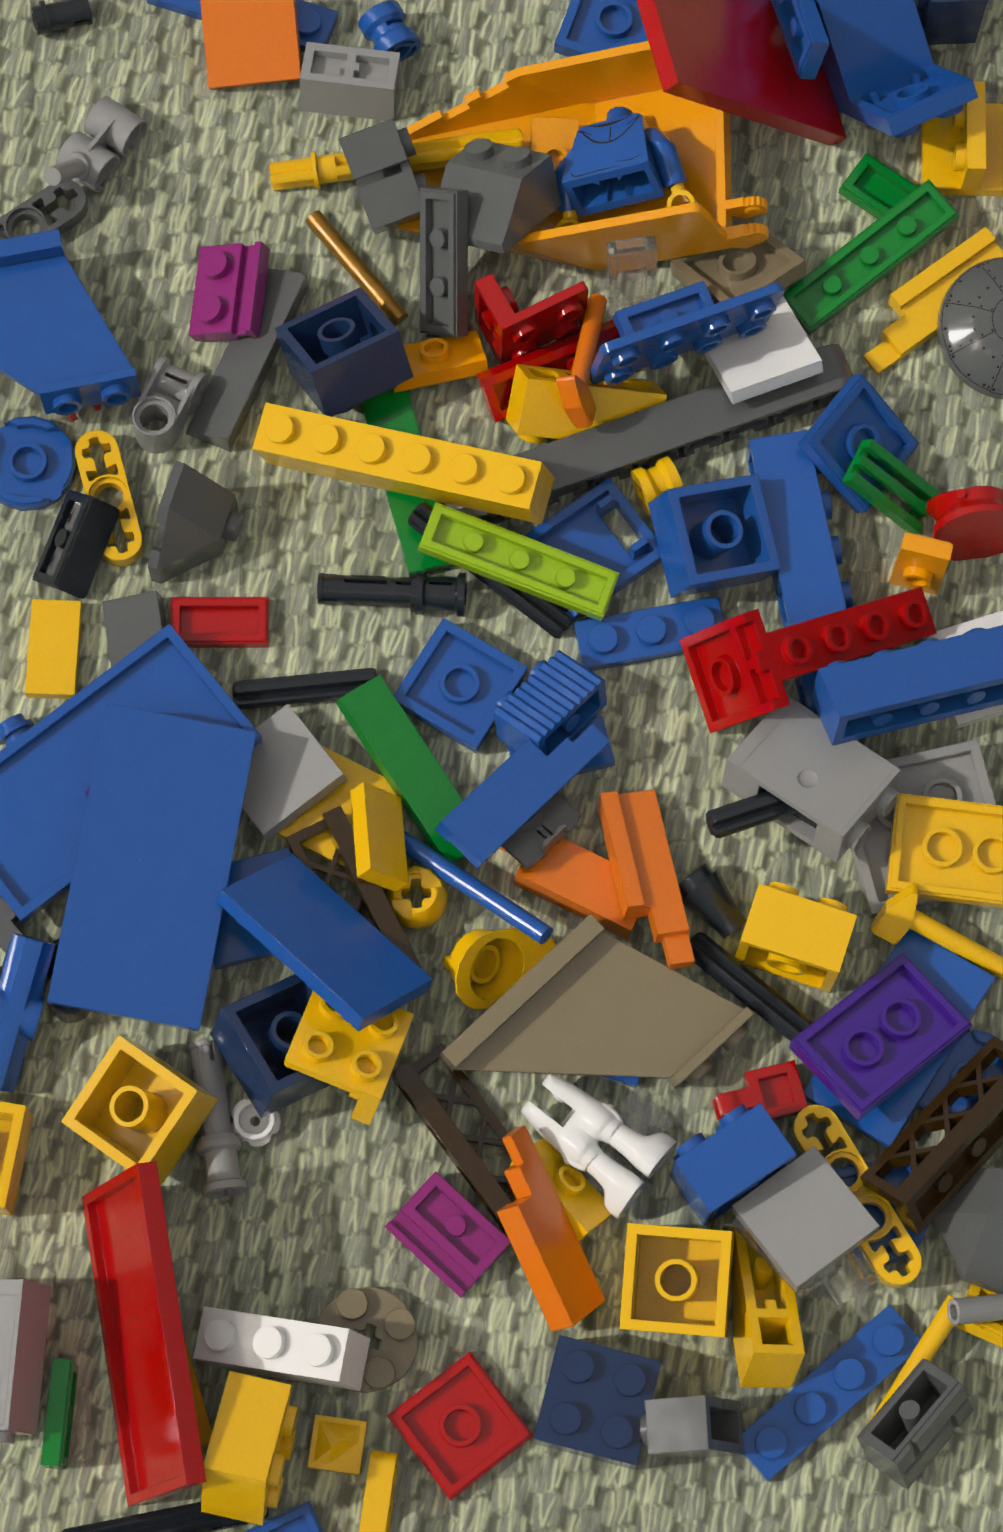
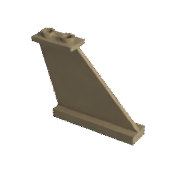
M590 914L444 1049L438 1058L451 1072L458 1070L668 1079L667 1081L673 1087H676L684 1080L692 1086L713 1067V1064L707 1058L719 1046L722 1045L728 1052L749 1032L744 1023L754 1013L748 1007L743 1009L672 969L668 970L667 966L603 932L605 928Z

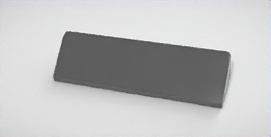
M268 268L259 338L240 336L239 340L229 341L186 430L187 435L226 451H231L281 347L275 328L294 319L309 288L306 275L299 272Z

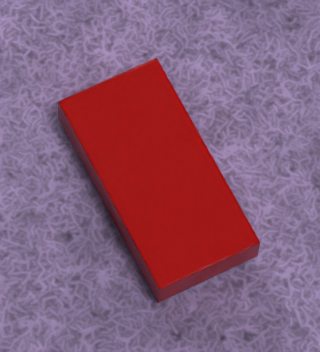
M170 597V625L189 648H269V597Z

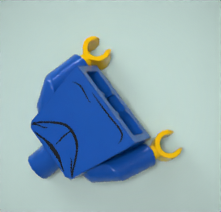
M614 107L608 111L606 121L583 126L579 129L571 150L555 169L562 203L558 208V212H563V219L558 222L555 228L580 224L578 215L582 217L663 197L667 188H670L671 191L667 207L681 205L685 202L699 203L690 192L685 190L683 183L687 182V178L675 144L659 128L649 127L643 115L639 113L633 114L631 110L625 107Z

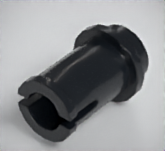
M40 0L39 6L31 7V15L37 35L46 34L50 38L53 37V32L93 24L88 0H61L45 4L44 0Z

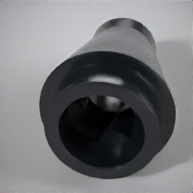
M706 862L678 884L683 905L715 929L723 939L746 922L718 869L713 872Z

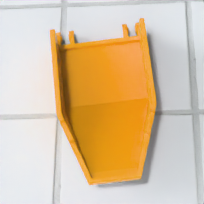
M648 41L515 68L503 75V82L484 92L476 89L464 96V103L445 113L437 110L407 127L412 142L519 128L523 133L524 146L530 150L532 116L579 118V129H581L583 126L606 121V116L610 109L625 107L631 110L633 114L639 113L643 115L649 127L659 128L677 147L687 178V182L683 183L685 190L690 192L699 203L685 202L681 205L667 207V201L671 195L670 188H667L663 197L582 217L578 215L580 224L555 228L558 222L563 219V213H552L507 252L590 270H612L729 248L746 249L756 244L764 243L769 238V229L765 224L754 222L733 226L732 217L746 219L767 213L768 201L760 196L732 199L730 113L663 92ZM446 167L413 172L414 175L424 173L428 186L440 187ZM420 218L395 228L420 234Z

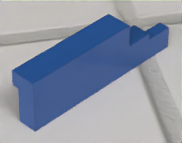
M592 724L574 742L567 737L546 756L528 739L452 810L435 830L447 842L450 841L478 869L609 744L610 740Z

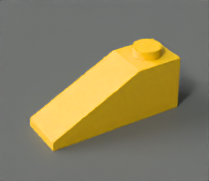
M516 364L506 421L520 439L542 444L547 442V438L561 439L666 402L667 394L654 380L629 378L611 386H608L605 381L592 384L589 380L588 388L596 405L594 421L589 427L576 428L563 408L556 383L557 377L569 376L572 370Z
M733 1220L731 1225V1231L735 1233L732 1266L733 1343L740 1387L791 1388L805 1356L795 1290L740 1221Z

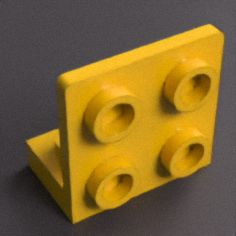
M312 991L286 1054L284 1065L350 1092L348 1096L357 1100L351 1118L370 1126L414 1014L398 1008L364 1029L357 1031L315 991Z

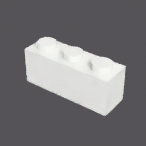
M204 1306L193 1359L216 1368L360 1391L370 1338L348 1328Z

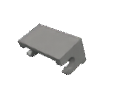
M306 42L300 74L301 111L382 121L392 118L394 120L396 92L399 90L400 52Z

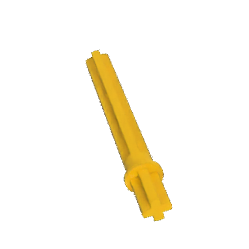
M513 128L413 142L417 154L408 157L413 171L446 167L450 159L463 150L467 143L476 138H485L495 143L514 147H525L523 133L521 129ZM316 151L310 152L311 157L269 163L273 191L315 185L316 190H320L321 184L354 179L344 152L317 156Z

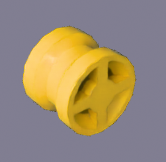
M668 456L658 459L654 467L649 469L639 467L630 472L633 487L647 515H650L648 503L667 489L684 487L674 463Z

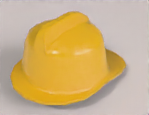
M517 928L501 930L474 929L464 934L457 941L451 954L443 956L442 963L450 971V976L455 983L456 993L461 1002L472 1009H487L546 956L556 944L550 936L548 941L541 945Z

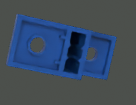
M814 0L830 42L822 64L837 108L841 113L892 137L902 138L918 132L921 129V124L935 117L947 118L958 114L964 109L963 104L978 98L972 79L933 63L914 0Z

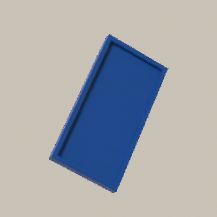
M170 624L0 751V896L22 924L26 923L70 889L87 803L85 792L91 783L107 702L255 731L254 747L262 742L260 733Z
M106 703L47 1004L199 1032L223 907L217 901L221 890L226 888L228 884L255 743V731Z

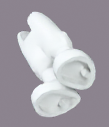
M550 1073L544 1079L542 1085L550 1090L561 1103L565 1102L572 1110L561 1124L552 1119V1115L549 1112L538 1108L529 1100L521 1109V1113L531 1126L561 1154L566 1165H571L580 1171H587L597 1180L604 1189L605 1208L615 1218L619 1219L640 1195L646 1182L607 1156L598 1143L602 1141L610 1144L632 1163L636 1169L646 1177L651 1178L673 1152L677 1141L662 1132L645 1136L632 1130L624 1124L622 1117L613 1108L612 1104L602 1103L574 1084Z

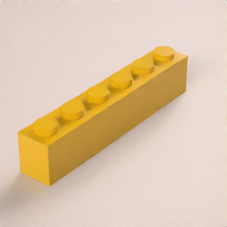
M265 403L252 448L267 463L537 524L543 523L555 479L543 462L271 403Z

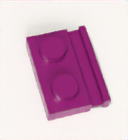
M262 241L255 242V245L251 246L237 243L200 247L189 336L192 339L201 342L239 340L240 336L259 338L270 249Z
M436 1171L400 1209L401 1211L385 1226L461 1299L511 1245L510 1240Z

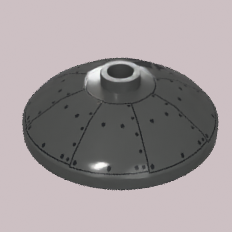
M1003 257L985 260L963 272L947 290L940 305L937 321L940 348L946 362L955 375L975 391L997 399H1003Z

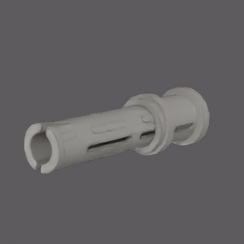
M201 1040L188 1046L191 1053L194 1082L219 1100L201 1125L202 1137L197 1140L198 1143L195 1147L196 1154L202 1156L206 1185L201 1188L202 1196L209 1199H218L247 1192L248 1183L241 1177L238 1150L242 1148V1140L238 1137L237 1133L232 1132L222 1054L214 1040H211L210 1046H208V1040Z

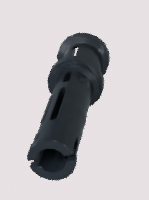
M425 571L412 573V577L319 573L317 599L319 605L391 606L410 608V611L415 612L416 615H424L425 611L455 612L457 617H465L467 573H459L457 577L427 576Z

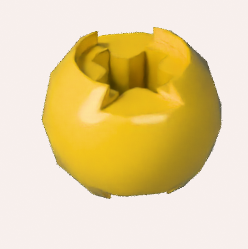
M419 866L407 868L409 884L396 892L386 889L385 895L402 926L422 929L433 925L441 919L447 909L449 895L445 882L430 869ZM411 888H421L422 894L424 896H431V898L423 899L422 907L413 908L410 900L403 899L411 896Z

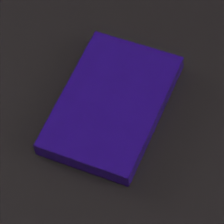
M902 952L793 1038L789 1048L846 1109L860 1121L968 1034L973 1024Z

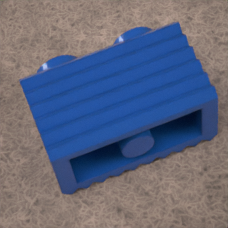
M557 650L554 657H550L548 662L542 660L534 666L529 674L528 681H523L520 688H516L515 692L509 691L499 699L494 711L497 737L501 742H505L508 747L512 746L515 751L530 739L548 756L567 737L571 739L607 705L605 680L562 651Z

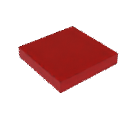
M468 1352L387 1415L388 1419L450 1501L534 1436L471 1352Z

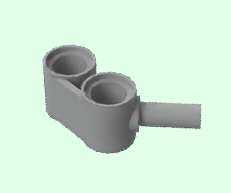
M104 96L94 105L86 119L84 131L90 136L88 137L82 132L76 131L65 141L58 153L56 165L45 170L44 177L46 182L51 186H56L73 179L96 193L101 192L104 188L101 186L102 182L109 173L114 176L122 160L131 154L127 150L138 136L142 139L145 136L148 126L147 121L110 97Z

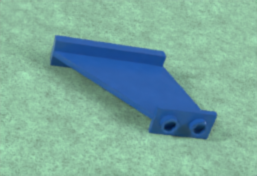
M59 229L0 240V372L40 396L45 414L71 415L79 412L83 407L98 404L107 406L125 404L131 398L141 396L135 367L130 365L68 262Z

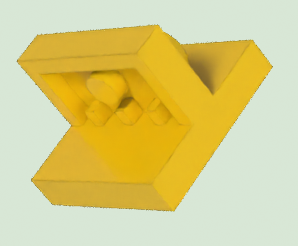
M973 81L978 98L963 104L964 109L956 115L947 118L935 117L921 124V185L929 179L942 195L1003 197V104L986 103L985 81Z

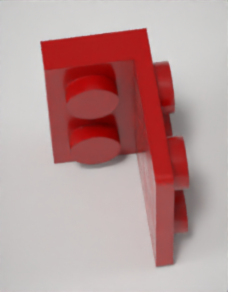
M489 274L475 281L474 319L499 364H503L535 351L554 340L557 342L581 332L588 304L589 289L585 282L582 281L519 311L510 289L507 286L500 288L493 274Z

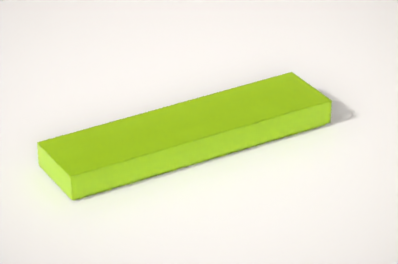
M435 502L417 551L598 621H602L620 574L614 570L438 502Z

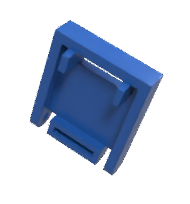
M610 477L524 535L619 572L620 574L612 596L662 562L656 536ZM615 508L640 539L630 546L629 554L601 519ZM570 609L567 611L574 618L573 622L584 616Z

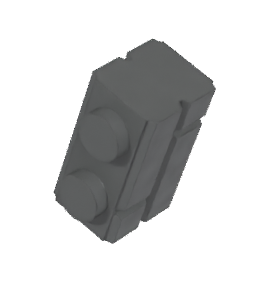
M923 1358L857 1436L868 1462L902 1487L909 1489L954 1435V1428L960 1427L974 1411L970 1400L967 1398L968 1395L964 1386L942 1369Z

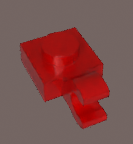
M795 1060L745 1072L743 1078L746 1088L715 1095V1099L712 1100L717 1120H720L727 1113L742 1104H745L747 1109L750 1110L761 1103L773 1121L797 1115L802 1109L808 1107Z

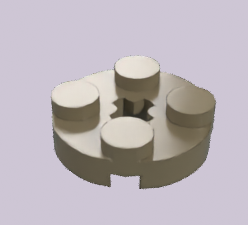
M375 1287L346 1289L326 1305L316 1323L362 1332L366 1329L367 1325L376 1328L375 1337L381 1341L378 1349H368L361 1390H347L357 1393H370L386 1389L401 1380L408 1373L415 1360L418 1350V1336L414 1317L403 1301L386 1290Z

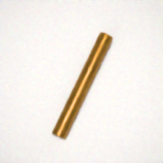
M317 210L310 214L305 223L396 327L408 318L409 314L322 212Z

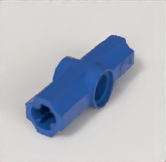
M16 933L12 934L11 941H9L0 976V1091L14 1093L15 1086L18 1084L28 1041H33L44 1003V997H41L55 949V944Z

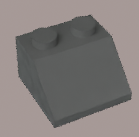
M476 138L470 141L463 150L447 162L440 187L468 190V246L505 254L562 205L550 154L532 151L526 147H514L495 143L485 138Z

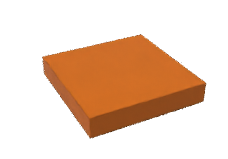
M200 0L209 89L300 81L302 56L296 0Z

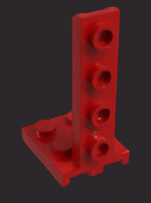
M921 586L767 633L759 609H755L679 639L709 732L713 733L789 706L790 703L783 681L816 672L819 668H823L835 661L842 660L848 662L881 650L910 643L937 634Z

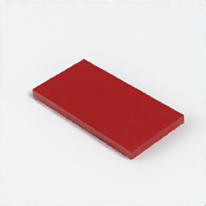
M636 0L663 92L825 145L837 144L847 138L823 64H821L815 80L799 79L771 0Z
M157 1161L136 1163L82 1196L128 1507L148 1504L206 1482Z

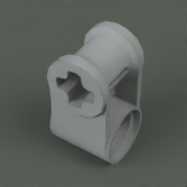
M161 356L157 360L149 375L147 385L132 412L136 441L142 449L149 453L159 454L168 451L174 446L189 416L195 412L206 390L207 374L203 372H198L196 375L172 365L170 358ZM154 420L167 423L164 428L157 431L144 428L147 423Z

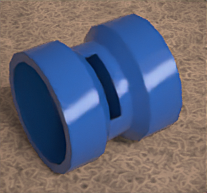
M395 0L384 1L373 6L361 16L358 22V27L363 36L368 41L373 42L374 50L400 52V62L413 56L421 46V41L412 27L406 26V14Z

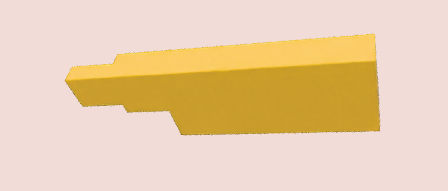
M986 226L890 294L888 304L900 318L882 330L881 338L884 341L863 355L864 361L877 376L937 334L938 313L942 300L949 287L963 272L977 263L1003 257V250L995 242L996 238Z

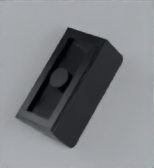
M73 490L67 491L34 572L33 580L77 598L84 599L87 596L120 515V510L93 496Z

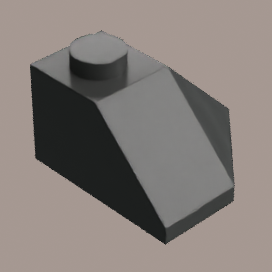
M179 461L174 463L159 504L156 523L159 524L157 541L162 542L161 548L157 546L151 548L148 561L151 580L160 584L223 554L227 541L235 542L237 540L243 522V514L238 512L236 495Z
M980 1168L931 1223L937 1234H942L954 1257L952 1263L962 1281L997 1294H1002L1003 1168Z

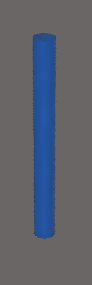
M404 830L406 856L424 868L430 869L439 878L542 945L548 941L553 932L551 926Z

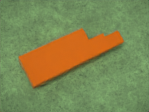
M655 789L618 794V791L600 793L596 807L623 920L648 916L654 943L662 942L668 970L692 967L695 959L688 935L690 929Z
M566 839L556 843L548 851L547 855L530 869H526L521 864L516 872L513 885L582 919L592 914L605 928L604 930L627 941L639 919L638 917L623 920L610 861ZM502 847L499 848L500 850H502V851L508 853V852H507L505 849H503Z
M524 1125L515 1128L502 1137L513 1162V1165L506 1169L504 1173L517 1200L506 1204L497 1211V1214L552 1332L575 1326L606 1300L527 1127Z

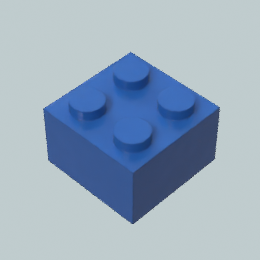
M758 474L667 489L648 503L671 598L760 582L781 569Z
M761 1103L750 1110L747 1109L745 1104L736 1107L718 1121L720 1126L715 1129V1134L705 1139L702 1133H698L676 1149L678 1154L673 1157L674 1163L669 1176L703 1226H706L730 1210L732 1205L790 1164L797 1155Z

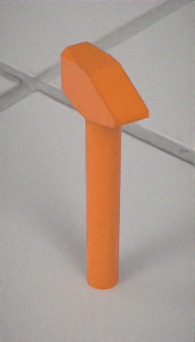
M592 294L588 298L571 375L556 378L563 408L576 428L591 426L596 412V405L588 385L591 376L590 369L594 362L607 305L606 297L601 294Z

